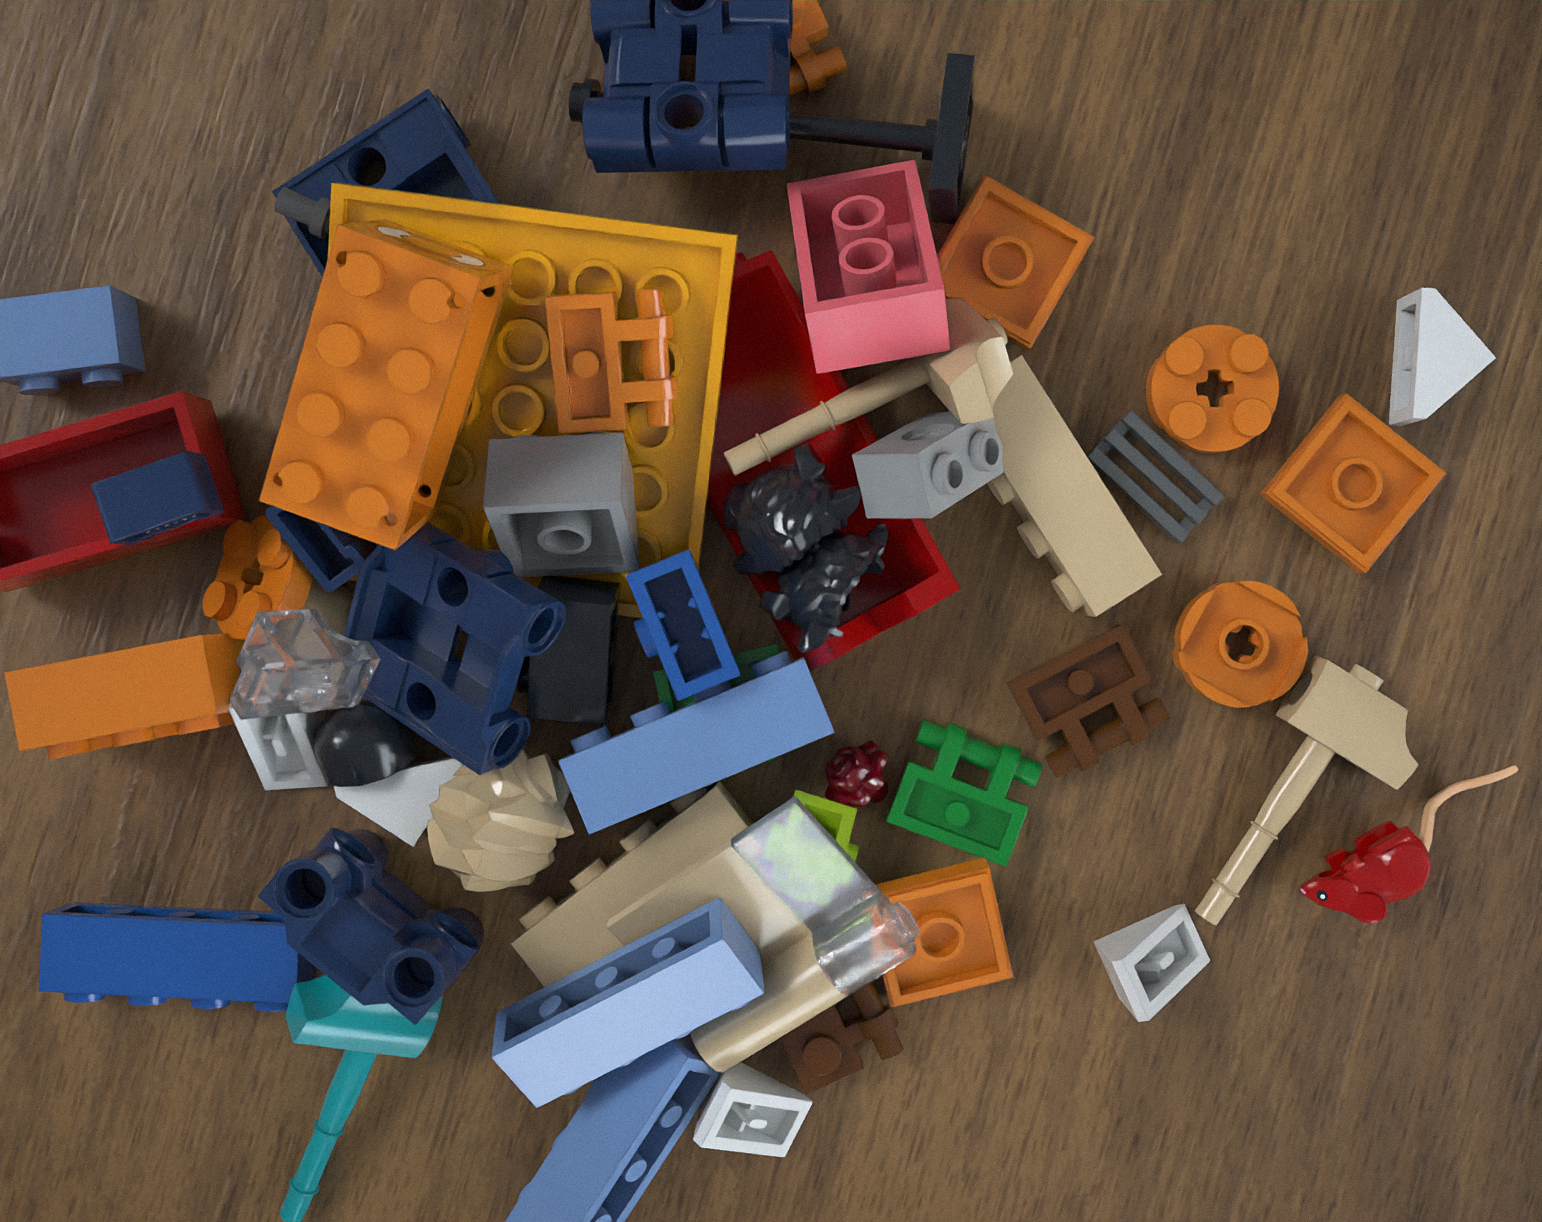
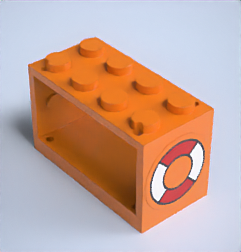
M387 219L338 224L259 501L393 550L398 549L431 520L437 513L514 267ZM344 251L349 253L346 255V264L341 261V254ZM494 286L495 293L487 295L484 289ZM423 485L431 488V492L427 495L422 492Z

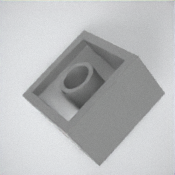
M585 432L581 435L548 437L520 435L508 439H489L483 508L499 548L510 561L515 575L519 577L623 573L640 569L633 470L623 433Z

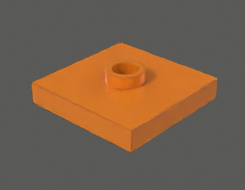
M983 174L937 255L944 285L945 299L963 298L986 321L993 317L996 318L1002 325L1007 340L1028 352L1035 343L1095 237Z
M1345 393L1337 397L1259 495L1356 573L1361 574L1366 573L1446 475V472L1350 395Z
M985 857L861 888L891 1008L1014 978L990 867Z

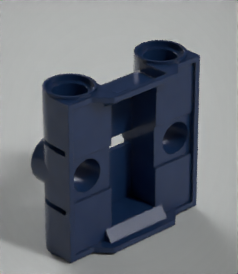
M590 0L592 32L596 44L600 46L605 62L603 98H585L582 116L585 151L588 159L592 160L596 173L786 169V156L789 155L790 144L789 87L790 39H792L793 30L792 0ZM681 55H696L695 82H680ZM696 124L694 127L689 129H679L684 125Z
M426 89L272 191L276 198L280 190L286 187L317 201L322 197L331 199V183L365 186L364 175L367 168L372 163L381 160L386 161V172L378 183L368 187L502 204L494 195L466 149L471 144L442 99L438 95L434 96L429 89ZM285 216L295 235L323 277L328 260L329 235L325 239L309 233L308 225Z
M427 522L396 550L377 544V548L361 564L342 641L343 648L349 654L343 683L478 775L493 769L504 768L519 756L529 739L531 731L530 720L510 708L524 657L539 655L554 643L565 623V605L515 575L510 561L500 550L491 547L474 550ZM462 627V630L468 633L469 636L462 661H459L453 656L460 628Z
M330 828L314 849L287 862L281 867L258 895V898L285 919L287 944L363 1006L388 1003L416 1025L479 952L484 940L482 923L473 912L465 908L452 907L443 911L441 909L433 910L430 907L431 905L392 873L389 874L385 871L388 853L385 843L377 834L366 829H354L345 832L338 828Z

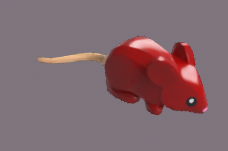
M1513 765L1488 775L1459 781L1437 792L1427 801L1424 807L1418 837L1407 826L1399 829L1391 821H1387L1365 832L1353 840L1356 849L1347 852L1346 849L1341 848L1326 855L1324 858L1328 865L1331 866V870L1317 873L1301 885V892L1319 906L1345 912L1364 923L1374 924L1380 922L1387 915L1388 906L1386 903L1413 896L1428 881L1431 873L1429 849L1433 837L1435 813L1438 807L1445 800L1461 791L1490 784L1518 771L1517 766Z

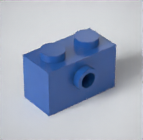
M690 548L626 575L643 616L642 619L634 621L640 642L648 658L659 654L678 701L740 675L738 664Z

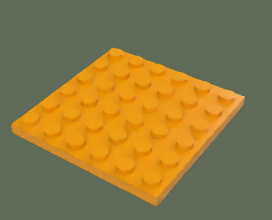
M331 183L328 256L338 224L387 219L514 267L437 513L428 521L474 550L490 547L500 550L483 508L489 439H508L520 435L548 437L583 434H559L544 298L549 295L616 291L619 318L638 317L637 289L663 288L665 314L672 315L674 336L667 338L670 375L677 376L679 397L672 399L674 424L662 427L648 426L646 402L627 403L629 422L627 429L601 432L624 434L633 470L640 568L690 548L698 570H700L738 234L345 183ZM346 251L341 254V261L344 264L347 261L346 255L349 254ZM494 286L484 289L487 295L495 293ZM640 340L621 341L624 379L642 378L643 366ZM423 485L422 492L427 495L431 492V488ZM630 572L559 575L561 577L620 583L618 615L643 618L626 578V575ZM357 573L355 576H353V577L350 578L349 580H350V581H357V580H358L359 573ZM543 576L520 578L538 587Z

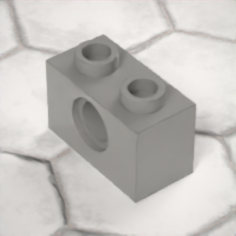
M951 412L926 413L852 455L866 518H933L1004 472L1002 463L1003 447L1000 437L996 433L994 418L976 423L961 424Z

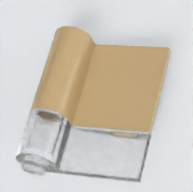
M796 796L607 920V929L626 946L720 897L760 949L765 994L751 1000L746 1006L738 1010H731L695 1028L690 1033L700 1056L711 1068L721 1073L915 955L916 944L914 939L920 936L918 925L907 907L899 901L892 904Z

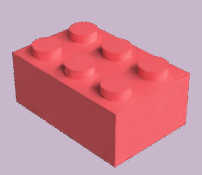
M909 160L787 183L805 317L816 374L950 351L944 285L916 161Z

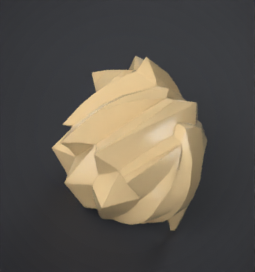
M522 750L511 764L504 768L493 769L482 775H478L465 765H461L452 775L456 776L455 778L439 786L438 799L429 805L433 818L428 820L427 830L434 863L455 873L461 879L464 890L485 892L507 887L530 885L535 879L536 873L547 868L555 860L553 849L557 844L556 838H564L574 834V830L564 810L570 788L564 773L555 768L547 753L530 758Z

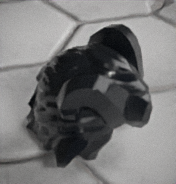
M807 443L793 449L794 464H781L779 467L759 474L751 483L736 484L724 499L723 516L725 526L728 529H737V534L740 537L739 540L744 549L734 560L732 566L739 574L757 572L759 575H764L769 571L781 572L783 567L791 566L794 560L800 561L805 552L813 544L819 542L822 537L839 530L840 525L843 528L848 526V516L852 515L860 504L862 497L860 487L856 485L836 490L835 484L826 475L825 470L827 467L825 462H822L813 446Z
M881 522L876 524L864 536L850 531L841 532L842 526L840 525L839 530L822 537L819 542L813 544L800 561L794 560L791 566L783 567L782 571L778 574L777 583L780 585L779 592L763 591L759 608L772 615L777 621L793 622L802 629L803 632L797 647L798 651L805 653L817 649L826 642L827 638H837L844 635L836 627L840 623L838 616L841 610L847 612L849 609L852 588L860 582L861 575L875 573L881 576L885 568L880 555L885 551L889 535L886 524Z

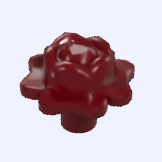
M872 740L858 747L848 746L839 749L834 759L827 763L825 770L829 784L824 795L826 799L850 807H863L869 801L872 803L881 802L888 793V784L884 781L883 768L888 759L887 754L878 750V745Z

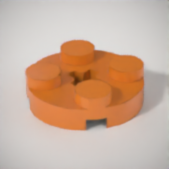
M1204 325L1182 334L1166 346L1160 357L1155 360L1149 370L1146 383L1147 406L1155 424L1159 429L1163 428L1169 437L1176 440L1177 443L1175 444L1187 451L1199 454L1227 452L1243 446L1255 436L1260 435L1271 423V417L1276 409L1279 396L1278 374L1274 362L1269 356L1266 343L1255 334H1246L1238 328L1226 325ZM1208 373L1218 375L1219 382L1226 383L1227 395L1220 397L1219 407H1211L1208 396L1197 395V384L1207 381Z
M262 515L250 523L237 520L226 530L223 538L224 555L219 564L215 581L208 586L202 601L204 615L216 619L223 633H227V636L232 639L254 645H266L276 640L277 638L267 635L278 624L290 627L294 623L306 603L313 581L311 572L266 515Z
M1257 581L1215 583L1205 591L1197 594L1181 613L1174 634L1173 662L1177 669L1183 673L1192 689L1204 698L1214 703L1234 708L1251 707L1267 700L1272 701L1284 695L1292 688L1300 677L1307 660V637H1303L1302 626L1297 618L1301 616L1295 604L1278 589ZM1244 626L1251 631L1248 641L1255 646V650L1251 656L1240 654L1234 661L1228 655L1230 647L1225 643V639L1229 632L1238 633Z

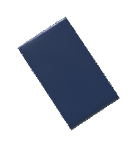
M191 451L161 459L90 485L111 544L132 545L168 530L225 512L206 456Z
M270 506L265 512L269 521L327 592L334 591L359 573L361 564L377 548V543L274 506Z

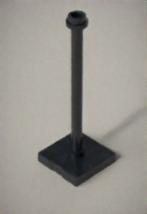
M947 54L938 120L927 119L925 126L789 111L790 139L922 153V160L932 161L928 185L931 222L955 225L958 217L974 106L975 55ZM587 78L584 83L574 82L572 84L569 95V116L572 122H580L582 124L585 98H603L599 80ZM688 124L682 127L692 128L696 124Z

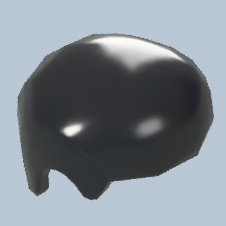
M353 700L335 709L321 722L314 734V752L321 769L325 771L329 782L337 787L363 786L386 779L405 769L418 754V746L412 729L369 700Z

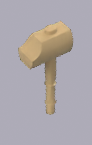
M963 298L945 299L950 351L910 357L908 360L846 390L825 403L820 401L819 406L760 435L756 433V437L724 452V456L733 474L736 476L766 460L771 462L772 457L831 428L836 430L835 426L866 414L924 384H927L961 424L976 423L993 418L992 409L994 402L1013 376L1005 347L1008 340L1002 325L994 317L986 321Z
M1314 656L1305 666L1296 683L1285 695L1276 716L1306 734L1307 737L1271 789L1255 821H1250L1251 827L1217 878H1212L1213 884L1195 909L1198 915L1217 926L1235 897H1240L1239 891L1273 840H1278V833L1297 812L1335 753L1396 790L1413 774L1419 764L1411 756L1406 744L1405 730L1408 710L1377 691L1383 683L1381 678L1357 664L1348 673L1329 660Z

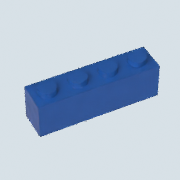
M70 902L42 914L39 992L64 993V1000L67 1002L87 1003L102 1000L105 998V995L127 996L128 1004L137 1006L162 1004L167 1002L168 998L191 999L190 1005L192 1007L214 1009L226 1007L231 1004V1001L254 1002V1009L258 1011L278 1012L287 1010L295 983L316 979V967L287 944L285 919L274 911Z

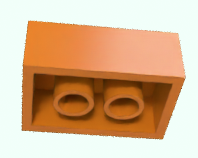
M227 633L192 636L4 672L19 752L46 747L48 759L235 724L228 709L230 698L259 693L250 643L232 639L227 636Z

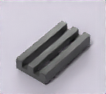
M1132 410L1126 412L1086 455L1094 469L1176 544L1182 543L1190 534L1189 531L1207 516L1206 513L1211 507L1216 506L1224 497L1219 490ZM1128 431L1200 499L1194 503L1134 448L1123 435ZM1111 448L1184 514L1179 522L1170 516L1106 456V453Z

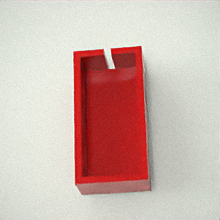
M185 391L176 392L0 445V592H10L229 527L237 520L247 521L212 401ZM186 451L206 456L225 511L224 513L191 522L132 545L110 543L90 486L91 484Z

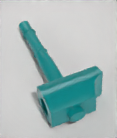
M326 975L311 981L295 983L285 1015L293 1043L345 1049L326 1093L319 1118L314 1121L315 1129L297 1171L289 1180L290 1187L279 1211L281 1219L286 1222H302L313 1195L319 1191V1181L338 1137L344 1133L343 1127L357 1103L377 1054L417 1058L432 1036L440 1013L443 996L414 1025L388 1003L363 1006Z

